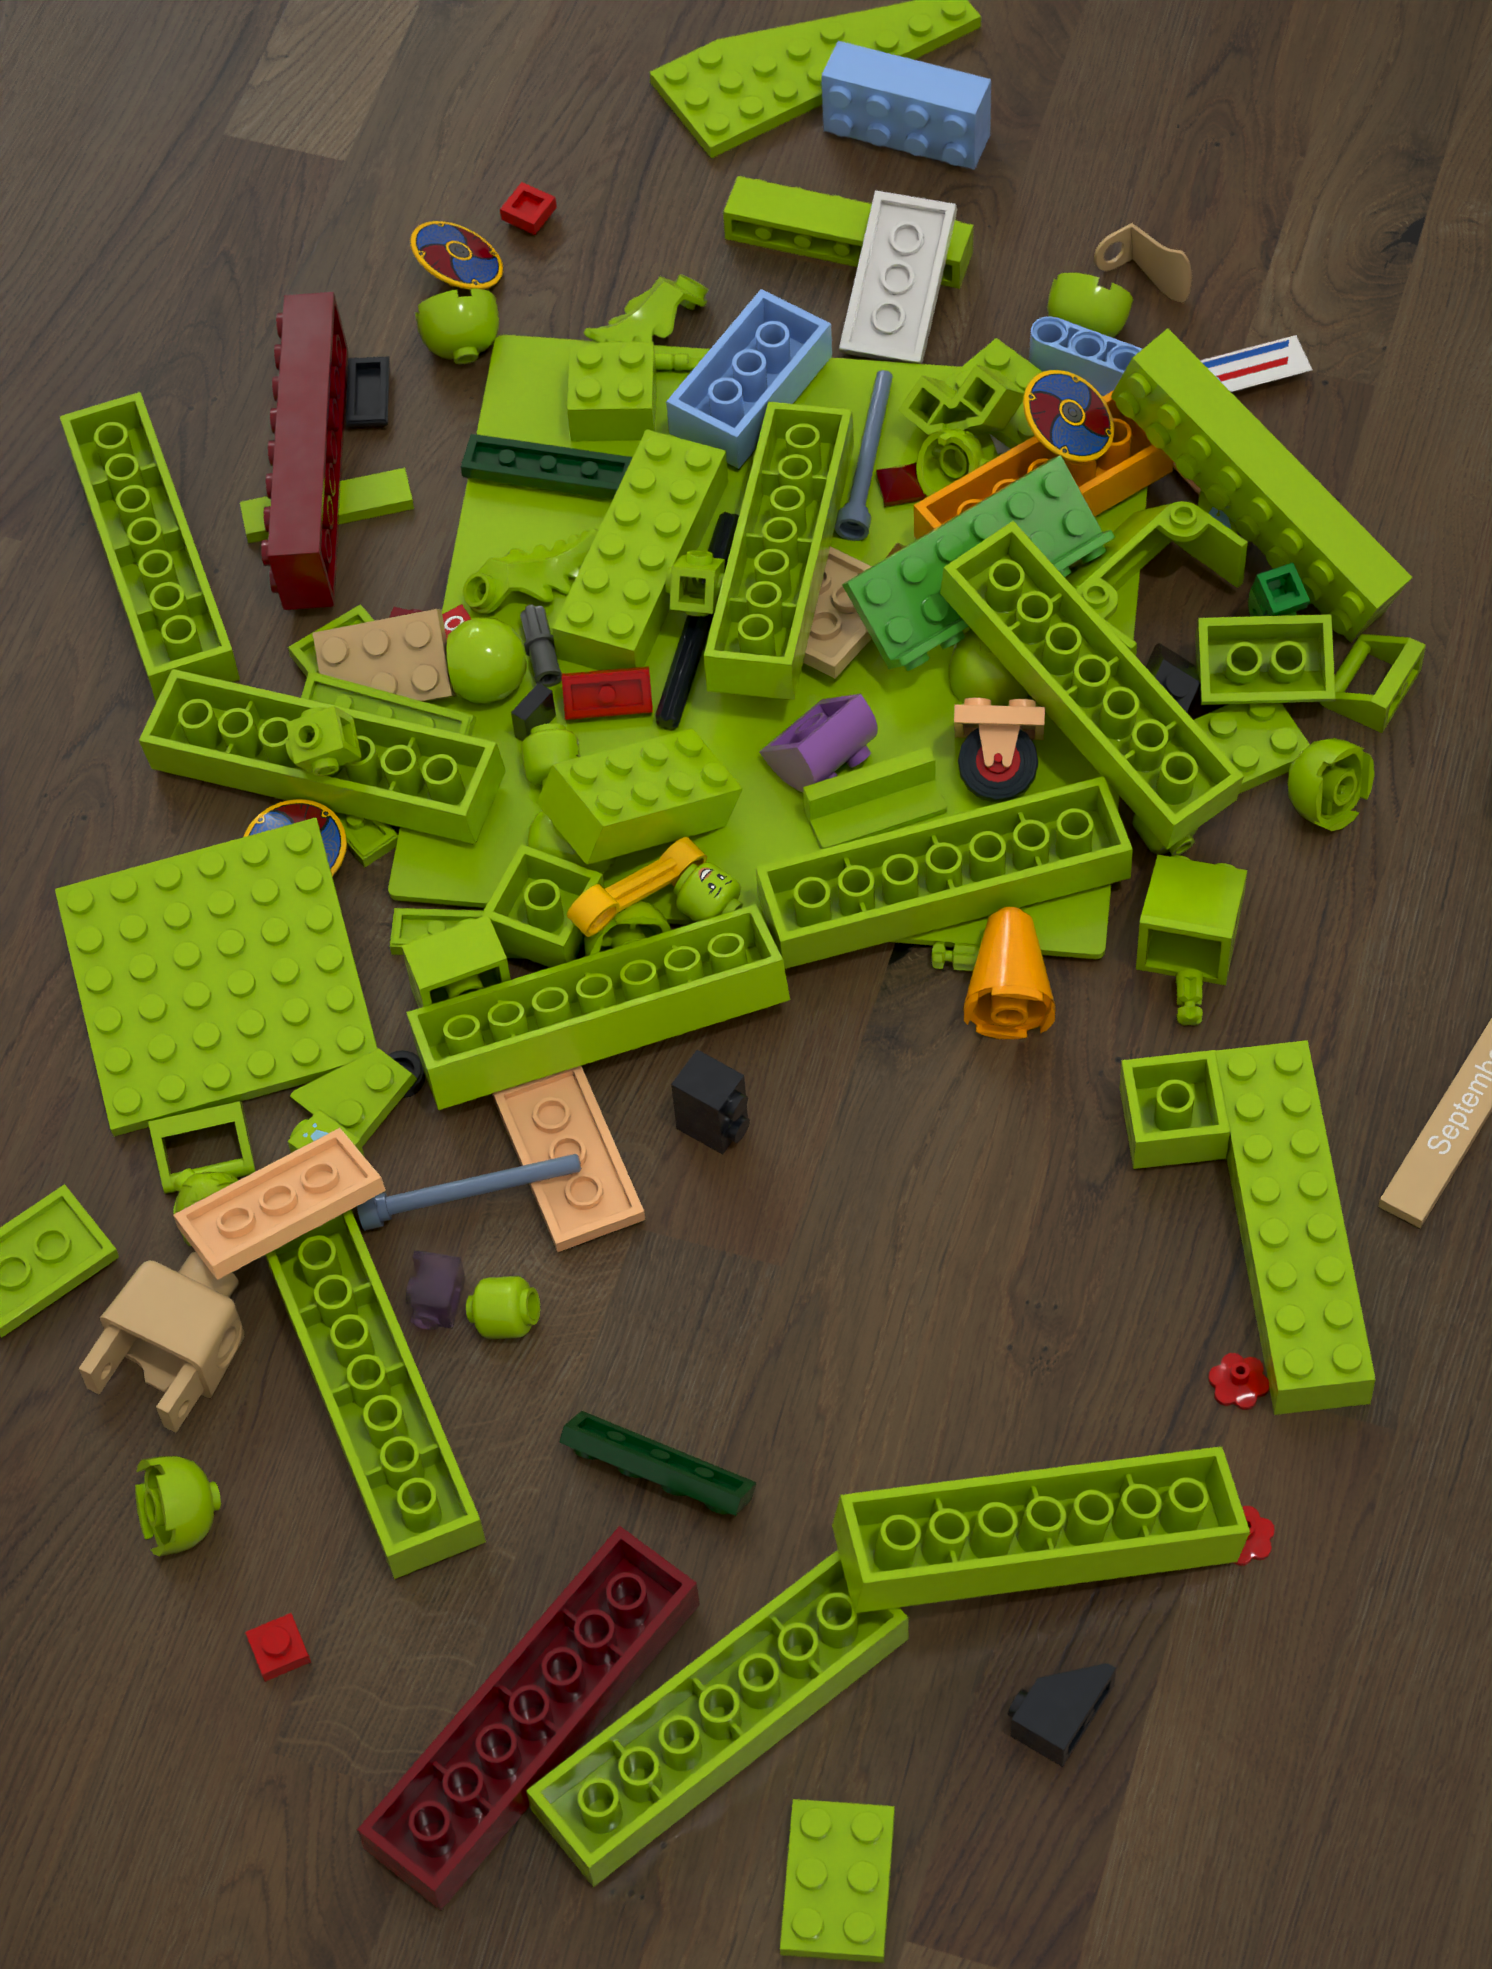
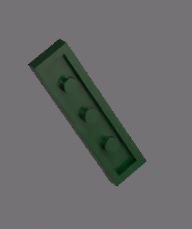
M470 434L461 464L462 477L613 499L633 457Z
M584 1411L579 1412L564 1425L559 1443L573 1448V1451L580 1457L590 1460L600 1459L616 1466L618 1471L626 1476L633 1478L643 1477L658 1483L667 1493L676 1496L687 1495L705 1503L709 1510L719 1514H732L736 1516L752 1500L757 1484L755 1481Z

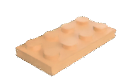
M582 1066L492 1093L521 1166L571 1154L579 1156L581 1163L580 1172L529 1183L557 1252L645 1220L644 1209Z
M338 1128L175 1213L173 1216L178 1229L218 1280L348 1210L365 1203L386 1190L381 1176L342 1129Z

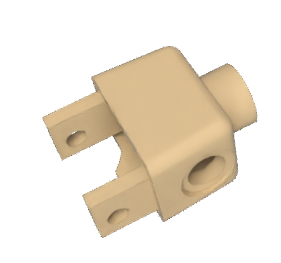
M196 1252L188 1256L178 1272L151 1260L140 1265L100 1317L104 1331L79 1367L87 1389L100 1395L123 1358L126 1357L142 1367L146 1384L166 1392L156 1408L163 1426L177 1433L201 1395L208 1398L212 1397L243 1341L244 1329L233 1300L230 1299L238 1286L236 1276L231 1272L217 1280Z

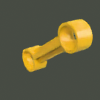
M683 837L673 843L659 860L605 889L600 884L587 889L571 905L567 912V917L586 937H591L608 925L618 912L669 884L675 887L681 875L690 865L696 864L699 866L705 863L707 856L688 837Z

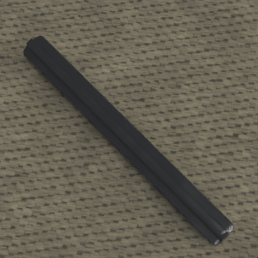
M723 512L719 515L708 549L709 552L713 553V558L725 559L724 573L739 515ZM699 578L698 582L705 585L706 579ZM714 613L707 616L687 615L655 715L656 723L661 728L667 727L673 730L680 724Z

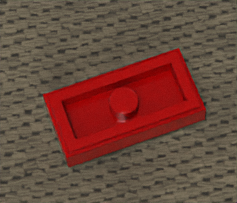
M649 666L565 673L561 675L565 720L653 712Z

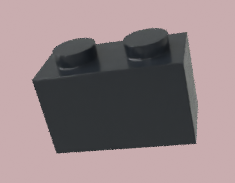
M697 1049L671 1084L676 1129L723 1155L732 1142L738 1143L744 1137L750 1124L747 1112L748 1096H746L745 1077L738 1071Z

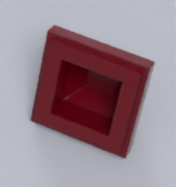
M917 463L876 470L885 507L921 501L926 498V494L923 493L917 479Z

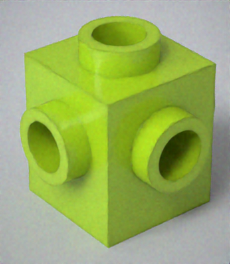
M692 550L688 551L687 555H682L672 567H669L665 587L666 593L670 594V610L684 611V614L690 616L713 614L724 577L725 559L713 558V553L709 551ZM696 578L706 579L705 585L700 584Z
M336 706L311 708L302 712L300 718L286 722L289 738L286 739V750L290 760L295 765L315 776L333 774L339 770V766L362 758L353 717Z

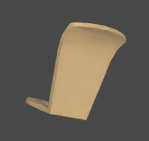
M1133 223L1108 235L1098 245L1094 254V262L1099 269L1110 271L1133 259L1162 293L1172 300L1182 303L1186 301L1191 289L1192 271L1189 259L1183 251L1169 249L1161 245ZM1115 242H1121L1122 249L1114 259L1105 261L1104 254L1107 248Z

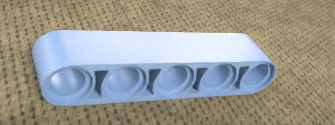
M1042 317L1037 319L1031 327L1029 354L1031 364L1042 372L1062 370L1073 373L1090 383L1102 395H1106L1116 388L1132 357L1142 350V348L1057 317Z

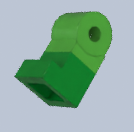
M1294 563L1256 575L1248 599L1250 616L1297 615L1296 611L1307 608L1310 599Z

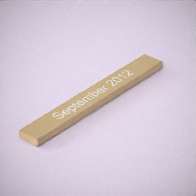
M1492 1018L1380 1198L1379 1208L1420 1229L1492 1112Z

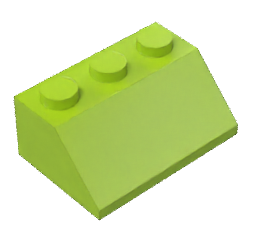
M1331 614L1198 618L1195 647L1196 670L1200 679L1198 688L1201 705L1335 701Z

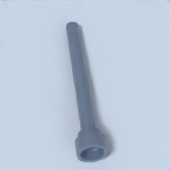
M887 370L878 371L876 374L849 503H846L838 511L835 531L846 540H863L868 536L871 515L866 507V501L893 375Z
M571 1154L392 1196H387L386 1192L358 1205L357 1210L363 1229L370 1230L383 1227L384 1221L392 1220L393 1214L577 1173L581 1170V1163L577 1154Z

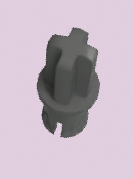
M531 604L526 606V610L520 614L526 638L524 643L525 651L531 658L536 684L540 683L545 687H551L562 680V672L559 668L555 652L554 638L551 635L545 609L542 606Z

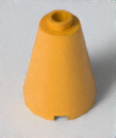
M1016 907L1001 908L988 918L963 1005L965 1023L967 1025L969 1021L975 1023L976 1032L984 1036L997 1039L1027 1038V1030L1040 1026V1033L1047 1031L1055 1022L1056 1006L1033 919L1030 915Z

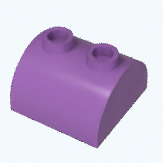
M861 694L822 699L759 753L784 782L794 789L803 792V787L837 776L835 771L845 762L851 768L868 758L871 751L866 745L877 736V722L871 708Z

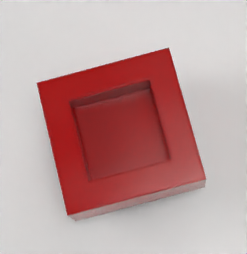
M521 182L500 208L501 220L535 235L556 210V197Z
M292 1613L245 1632L265 1682L311 1663Z

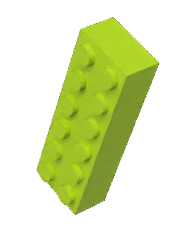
M648 429L645 430L552 627L555 652L558 659L600 671L644 667L670 611V594L666 593L665 587L667 570L682 555H687L688 551L698 549L728 484L726 450Z

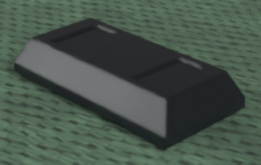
M389 356L348 358L347 427L374 428L388 425Z

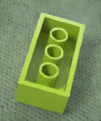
M693 728L552 764L537 804L585 864L589 865L679 840L683 837L725 827L743 788Z

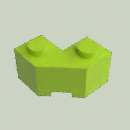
M976 364L957 392L942 380L921 375L898 411L927 435L943 429L957 428L969 431L973 435L1004 430L1022 404L1024 391L998 370Z

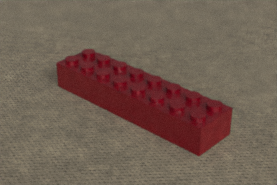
M334 292L284 295L283 313H277L276 316L277 332L279 338H281V344H275L274 347L275 364L277 370H279V376H273L272 390L274 400L277 401V408H271L270 423L272 432L275 434V440L268 442V457L270 465L273 466V473L266 474V491L268 499H271V505L264 507V526L266 532H269L268 540H262V561L264 566L271 567L269 575L272 593H279L283 610L334 607L348 345Z
M619 1526L358 1827L357 1832L364 1850L438 1909L442 1910L528 1809L530 1803L526 1790L578 1750L699 1607L697 1582Z

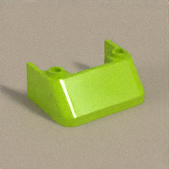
M1180 501L1133 513L1113 531L1115 538L1104 544L1105 553L1084 564L1081 560L1071 569V573L1065 577L1136 656L1137 643L1107 621L1117 610L1118 595L1116 591L1171 541L1238 588L1243 584L1248 542L1197 505Z

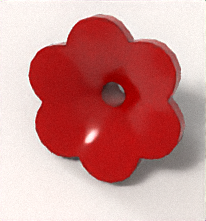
M1237 1353L1225 1355L1222 1358L1221 1365L1213 1367L1209 1372V1383L1215 1388L1214 1397L1216 1401L1223 1406L1235 1404L1236 1407L1242 1410L1253 1408L1257 1398L1265 1396L1270 1387L1268 1378L1263 1375V1363L1255 1357L1243 1358Z
M1251 1506L1242 1507L1250 1534L1238 1561L1233 1562L1236 1565H1247L1252 1559L1264 1560L1271 1553L1272 1546L1270 1540L1275 1533L1274 1525L1269 1519L1260 1517L1258 1510Z

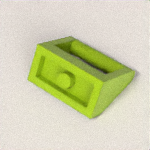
M1361 634L1334 676L1335 701L1320 702L1321 705L1383 733L1422 669L1426 644L1409 637ZM1368 654L1393 665L1375 695L1345 692Z
M242 1101L148 1122L164 1194L178 1191L174 1188V1181L181 1173L171 1174L164 1138L167 1136L235 1121L243 1158L192 1170L199 1174L203 1172H225L236 1178L248 1176L256 1172Z

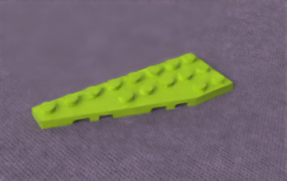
M915 0L717 39L650 71V82L710 158H713L822 105L821 75L838 41L915 60L981 28V15L968 0Z

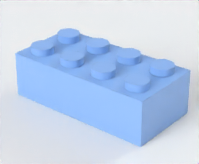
M841 41L837 42L821 75L823 131L975 170L990 137L991 79Z
M761 289L666 401L669 433L681 439L726 450L727 463L739 469L757 447L768 402L793 404L832 357L831 323Z

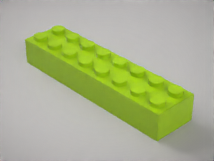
M1169 328L1132 357L1111 395L1119 411L1124 416L1132 418L1144 430L1150 443L1156 448L1162 449L1175 462L1178 471L1185 478L1192 480L1205 493L1208 502L1217 510H1222L1235 524L1239 534L1244 539L1252 541L1264 553L1273 569L1294 563L1310 599L1309 603H1312L1323 615L1331 614L1332 629L1338 634L1344 635L1351 643L1387 611L1413 577Z
M141 392L59 416L155 701L157 702L172 669L228 682L240 680L232 647Z
M768 402L704 652L707 691L788 700L795 699L854 448L852 409Z
M1014 521L944 567L940 590L943 598L1039 706L1045 707L1047 715L1094 768L1105 777L1110 786L1166 849L1172 847L1237 800L1244 778L1242 773Z
M175 669L171 670L139 738V743L150 767L154 770L283 800H311L328 807L334 812L475 844L506 772L497 742L336 706L353 717L362 758L339 766V770L333 774L315 776L295 765L290 760L286 750V739L289 738L286 722L300 718L301 713L305 710L318 707L329 708L335 705Z
M1102 776L755 866L757 894L770 934L783 958L784 968L787 969L985 917L1004 907L1019 908L1131 878L1133 848L1106 779Z
M754 904L406 1013L417 1054L437 1108L441 1110L789 1001L790 995L783 958L757 905Z
M1308 1040L1216 1050V1060L1230 1129L1227 1163L1266 1374L1270 1385L1269 1390L1274 1415L1370 1404L1376 1379Z
M351 1209L284 1244L280 1248L265 1254V1259L394 1579L486 1543L477 1510Z
M1222 1446L840 1495L832 1523L854 1613L1233 1563L1238 1561L1250 1534Z
M835 1551L526 1790L531 1811L591 1885L595 1887L909 1639L907 1615L900 1607L854 1613L839 1551Z

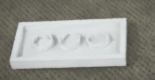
M875 190L839 346L841 353L889 362L923 363L956 218V204Z

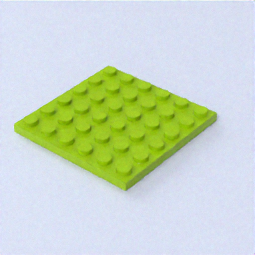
M317 818L55 889L110 1130L114 1137L149 1127V1121L244 1101L312 1082L378 1048Z

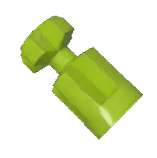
M936 942L932 948V966L936 969H943L945 961L953 963L954 970L973 971L981 944L955 943L953 950H946L945 942Z
M1184 969L1176 973L1177 1005L1181 1006L1178 1008L1177 1021L1184 1026H1196L1202 1021L1203 1009L1198 1006L1202 1005L1203 973L1199 970Z

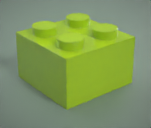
M654 342L570 343L567 414L571 441L641 440L646 429L655 431L657 372Z
M520 844L481 917L489 915L501 946L505 951L550 968L576 960L584 945V934L567 917V912L575 900L590 887L600 884L605 889L603 874Z
M489 915L477 919L469 918L462 920L452 928L435 934H423L411 942L401 945L411 990L418 1008L511 980L507 957Z
M1215 1050L1121 1061L1119 1088L1133 1169L1227 1159L1230 1129Z

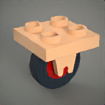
M986 698L964 699V705L955 704V737L966 738L961 745L958 765L960 777L969 791L982 800L998 803L1013 800L1028 790L1035 780L1039 763L1036 746L1032 740H1044L1045 707H1036V701L1028 699L1010 700L1009 706H991V700Z

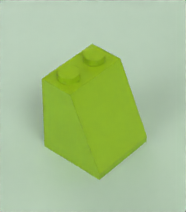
M1157 855L1139 924L1136 969L1176 976V973L1180 970L1196 969L1203 973L1204 982L1226 985L1245 895L1248 870L1238 869L1226 863L1209 864L1192 861L1180 855L1170 857Z

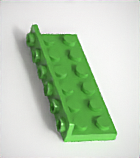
M1061 455L1052 458L842 584L888 669L904 666L906 671L912 670L930 659L927 654L929 650L939 644L942 649H946L966 637L962 630L969 626L940 594L943 569L946 565L1010 522L1014 521L1064 577L1071 573L1069 565L1081 559L1084 564L1106 552L1104 544L1114 539L1115 536L1111 529L1102 532Z

